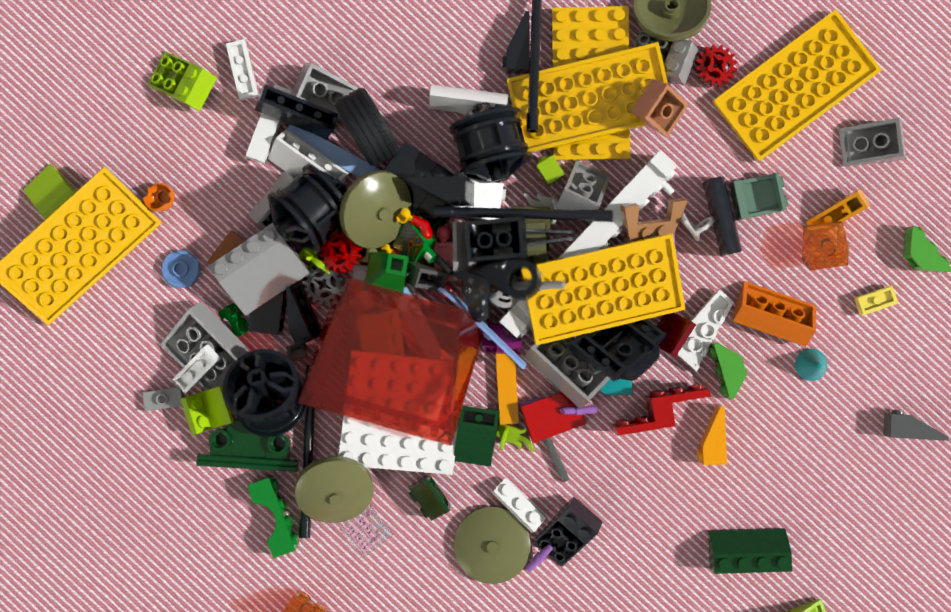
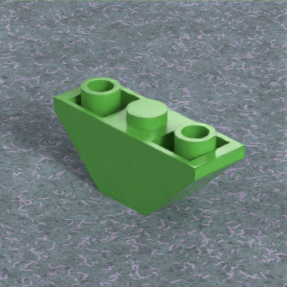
M915 225L905 229L903 257L915 271L951 272L949 260L939 254L937 246L933 242L928 241L925 237V232L920 227Z
M711 343L709 354L716 363L714 371L717 378L721 380V394L726 399H734L747 376L742 356L719 343Z

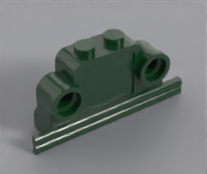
M238 418L233 423L228 424L227 429H217L210 434V454H197V466L298 472L299 460H290L291 440L286 433L276 437H260L248 432L241 425Z

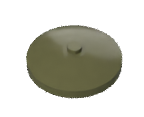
M634 0L633 14L639 27L648 35L664 41H681L696 35L707 24L711 12V0Z
M383 170L371 171L356 179L346 191L340 206V223L345 235L352 242L364 248H378L393 241L404 223L397 221L398 214L404 208L409 209L411 212V195L405 182L395 174Z
M341 456L325 457L309 464L299 474L295 484V499L301 511L308 517L325 523L344 522L358 516L368 507L374 492L372 477L367 468L356 460Z
M484 506L475 509L461 521L455 534L454 552L458 564L468 576L482 583L497 584L512 579L524 568L530 555L531 542L527 528L504 507Z

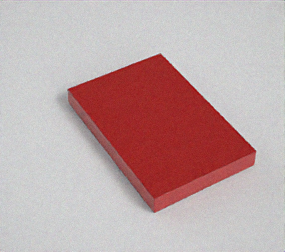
M559 392L520 406L532 443L587 424L584 415H568L560 412V408L576 406L564 393Z

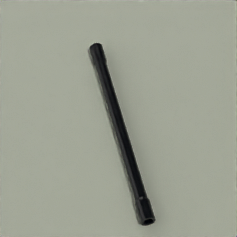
M532 0L529 96L526 132L528 133L538 132L542 0Z
M434 205V217L509 218L523 216L525 219L592 220L595 222H612L613 220L612 210L480 208Z
M306 365L305 382L308 392V407L305 413L303 469L313 463L315 393L318 365ZM301 511L299 538H310L311 519Z

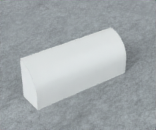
M431 85L429 95L430 109L467 114L475 105L488 102L492 108L495 107V104L507 106L508 94L440 85Z
M287 129L275 138L268 157L271 162L294 178H296V175L302 171L303 166L306 164L316 167L319 171L327 172L339 179L343 184L349 174Z

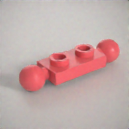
M440 226L436 231V236L440 243H435L434 251L453 268V242H448V239L451 237V230L447 226ZM434 262L435 268L444 271L436 262ZM448 275L444 288L452 292L448 281H453V276ZM437 291L441 298H448L442 292Z

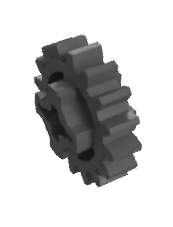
M316 266V270L310 268L311 274L306 276L308 280L302 282L307 285L304 288L305 291L309 292L307 297H313V303L319 300L320 305H323L324 301L330 305L331 299L338 301L336 295H343L340 288H345L340 283L344 281V278L338 277L340 273L330 270V274L326 272L323 276L316 277V274L325 271ZM333 276L336 280V287L332 283ZM317 280L323 282L327 280L326 284L330 288L321 289L322 285H320V283L317 282ZM311 283H314L315 285V292H313ZM326 292L333 293L328 297L322 298Z

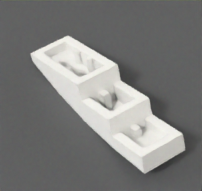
M274 85V88L279 89L288 94H291L292 90L286 89L278 85ZM261 114L247 150L246 158L262 164L265 163L275 138L279 134V127L282 121Z

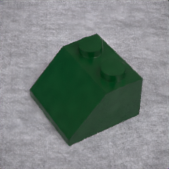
M430 473L410 486L411 492H409V495L414 502H419L421 505L420 511L425 518L429 517L432 521L450 511V502Z

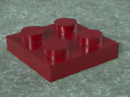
M675 313L665 314L657 325L660 330L666 333V337L659 344V349L676 358L696 324Z

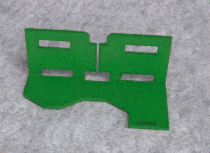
M232 303L218 312L222 320L225 318L229 321L235 336L240 337L242 334L249 332L246 326L248 327V322L245 318L241 317L242 312L236 303Z

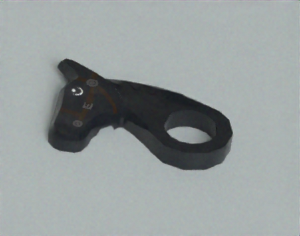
M520 258L489 260L477 265L468 272L455 271L452 274L453 277L461 280L462 294L467 304L469 315L477 323H481L488 318V300L495 290L522 301L529 300L535 296L542 285V273L538 267ZM521 269H528L531 273L529 287L521 292L515 291L512 284L515 273Z

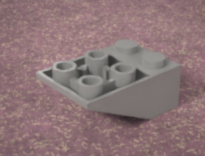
M640 30L633 48L659 42L667 81L685 86L698 52L693 41H664L656 39Z

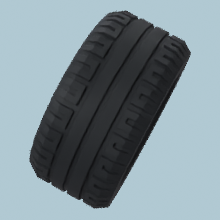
M358 88L355 92L352 91L349 95L336 102V109L370 166H376L379 162L385 161L386 158L388 159L391 155H395L398 152L399 146L365 88Z

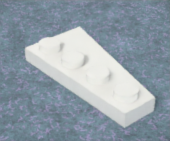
M717 289L690 320L696 326L678 353V356L696 372L700 367L699 364L703 357L706 356L707 349L712 340L715 339L720 325L723 324L734 303L720 289Z

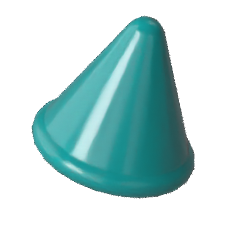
M806 349L797 356L795 368L801 378L807 381H816L825 374L827 360L819 350Z

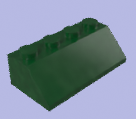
M785 528L708 530L709 569L714 574L792 572V551Z

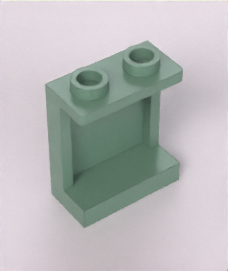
M779 172L729 183L737 221L787 210L788 199L783 194L782 187H784V181Z

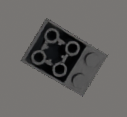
M435 173L433 177H425V174H413V177H407V181L455 207L474 206L475 183L469 177L464 176L463 173H453L451 177H445V174Z
M573 497L560 509L533 542L540 549H543L548 544L551 545L553 549L548 555L563 567L599 533L603 521Z

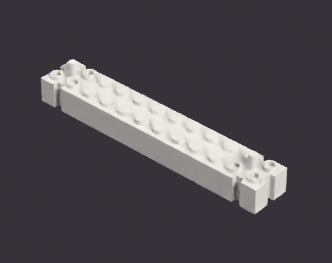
M662 150L658 151L604 208V210L613 211L612 222L592 221L559 258L606 248L610 244L608 240L610 238L613 239L623 230L621 226L623 225L624 214L621 212V205L636 203L640 205L641 210L648 204L649 200L647 198L649 196L653 197L661 189L668 195H671L675 190L667 181L676 174L674 169L678 165ZM526 300L518 301L499 320L516 338L518 336L523 337L529 329L532 331Z

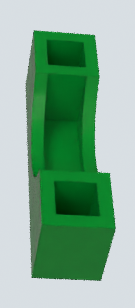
M270 475L248 484L247 487L253 504H261L268 507L275 516V530L267 539L272 557L276 558L295 551L298 547L299 539L297 534L292 531L291 526L293 523L290 515H287L285 512L286 503L284 498L279 495L278 490L280 487L277 479Z

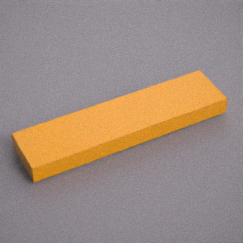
M495 353L500 425L519 424L515 361L507 354Z

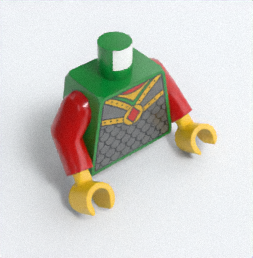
M407 208L402 209L396 219L398 222L404 223L392 245L394 249H391V246L386 244L380 247L383 250L379 252L408 256L409 261L412 262L424 259L429 263L434 262L438 255L432 248L437 238L432 232L429 222L422 219L420 215H410V210Z

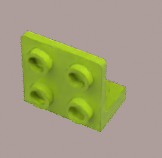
M222 386L180 399L192 436L234 422L230 408L224 400Z

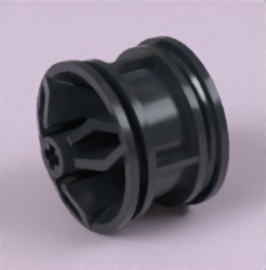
M481 103L475 105L464 118L454 122L449 127L450 133L454 135V142L457 144L460 166L463 167L460 173L478 181L487 182V180L491 179L492 183L508 180L523 164L533 159L532 152L528 151L529 147L525 143L521 128L522 120L520 117L522 112L517 107L495 104V107L491 108L490 103Z
M306 164L303 166L302 171L296 175V180L285 188L280 187L276 190V193L270 192L267 198L273 222L276 223L281 220L275 226L279 235L284 240H288L299 247L304 246L310 252L317 254L320 251V246L326 244V237L329 234L333 233L336 229L342 230L340 206L343 200L342 195L347 191L343 183L327 172L319 171L316 167Z
M272 349L250 351L235 360L224 376L222 392L226 404L237 415L241 425L254 435L276 437L285 434L297 426L306 413L308 407L306 386L298 376L293 362L279 351Z

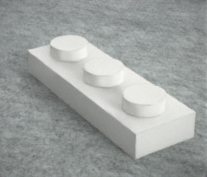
M245 39L226 43L239 99L245 100L258 97L259 93Z
M207 344L172 380L184 393H187L221 358Z
M506 477L491 492L531 533L535 532L546 519Z

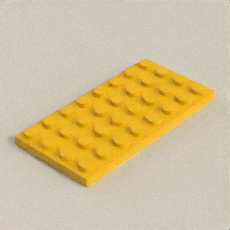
M629 6L552 8L553 67L629 49ZM630 130L554 147L553 156L556 161L630 160Z
M835 9L712 102L756 161L760 162L882 69Z
M659 42L539 71L537 133L526 132L529 73L508 78L507 84L512 106L521 109L522 116L520 119L522 120L521 128L524 140L528 144V151L533 153L647 126L630 111L652 79L668 84Z
M104 166L0 260V284L49 326L155 230L162 221Z
M668 233L537 263L535 265L542 273V281H565V289H543L538 291L531 299L526 300L536 345L686 310L673 234ZM521 269L522 281H530L531 273L529 270Z

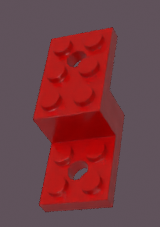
M692 384L688 385V389L674 387L669 388V392L661 390L650 391V395L645 396L649 417L638 416L635 417V421H627V419L616 420V424H611L612 432L619 436L675 427L672 403L711 397L710 389L703 387V385Z

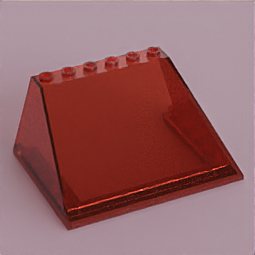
M347 277L334 293L298 403L451 446L483 334L464 309Z

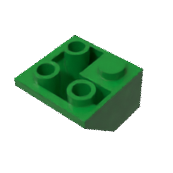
M370 252L364 291L403 297L409 257L392 253Z

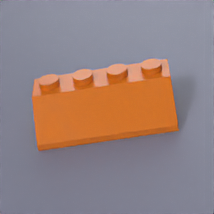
M744 281L734 307L733 322L806 347L816 332V305Z

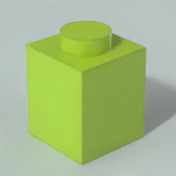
M545 155L537 161L539 164L535 168L547 187L564 177L565 174L553 155L549 158Z

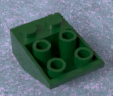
M466 404L461 405L454 450L456 462L491 467L500 413L499 409Z

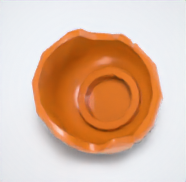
M155 183L147 188V195L143 197V202L152 211L164 212L172 206L175 194L173 189L165 183Z

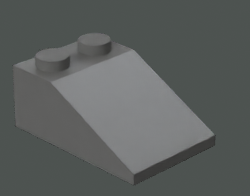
M304 63L291 95L338 113L337 121L345 124L335 104L339 99H343L344 96L349 95L352 91L355 92L358 87L312 63Z
M900 118L839 128L843 166L886 163L906 159L902 121Z
M576 160L556 208L560 210H598L611 176ZM582 220L588 223L592 222V220Z

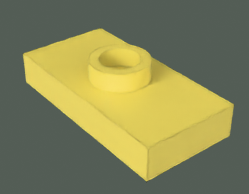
M892 285L854 297L860 316L898 304Z

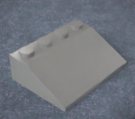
M275 223L270 224L208 266L219 284L245 316L286 290V287L295 284L310 274L292 244L288 240H284L276 231L275 226L277 224Z
M200 302L186 311L160 345L184 368L204 346L209 344L221 359L198 382L206 391L222 386L224 376L232 363L242 355L250 352V350L203 302Z
M579 335L540 345L534 344L529 349L525 358L580 409L610 380L602 371H598L587 361L583 362L569 350L570 343Z

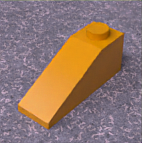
M859 188L810 218L806 223L817 238L867 209L870 203Z
M716 405L699 443L696 455L697 460H700L702 465L727 464L725 406Z

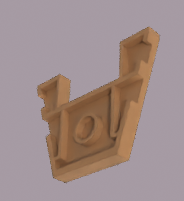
M684 198L669 199L666 219L638 222L640 205L636 203L621 205V212L624 214L623 226L627 232L625 237L626 243L668 233L674 235L688 200Z

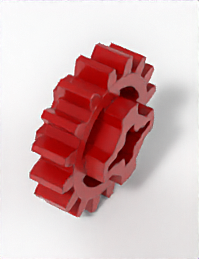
M714 44L710 49L706 47L703 50L704 53H699L698 57L700 59L695 61V64L699 66L695 68V71L700 72L697 77L698 79L704 78L703 84L708 81L709 87H712L714 83H716L717 87H720L722 82L726 85L729 82L728 79L734 78L732 73H735L737 68L733 66L738 62L737 60H732L735 54L728 53L730 48L723 50V45H720L716 49ZM706 59L707 67L704 69V61ZM713 64H714V65L718 64L719 67L714 68V67H713ZM726 64H728L727 73H726V69H725Z
M336 231L335 235L329 234L330 240H326V246L321 247L324 250L321 257L325 258L322 263L328 265L327 269L336 273H347V269L353 270L352 265H358L356 259L362 256L358 254L362 247L352 242L343 231Z

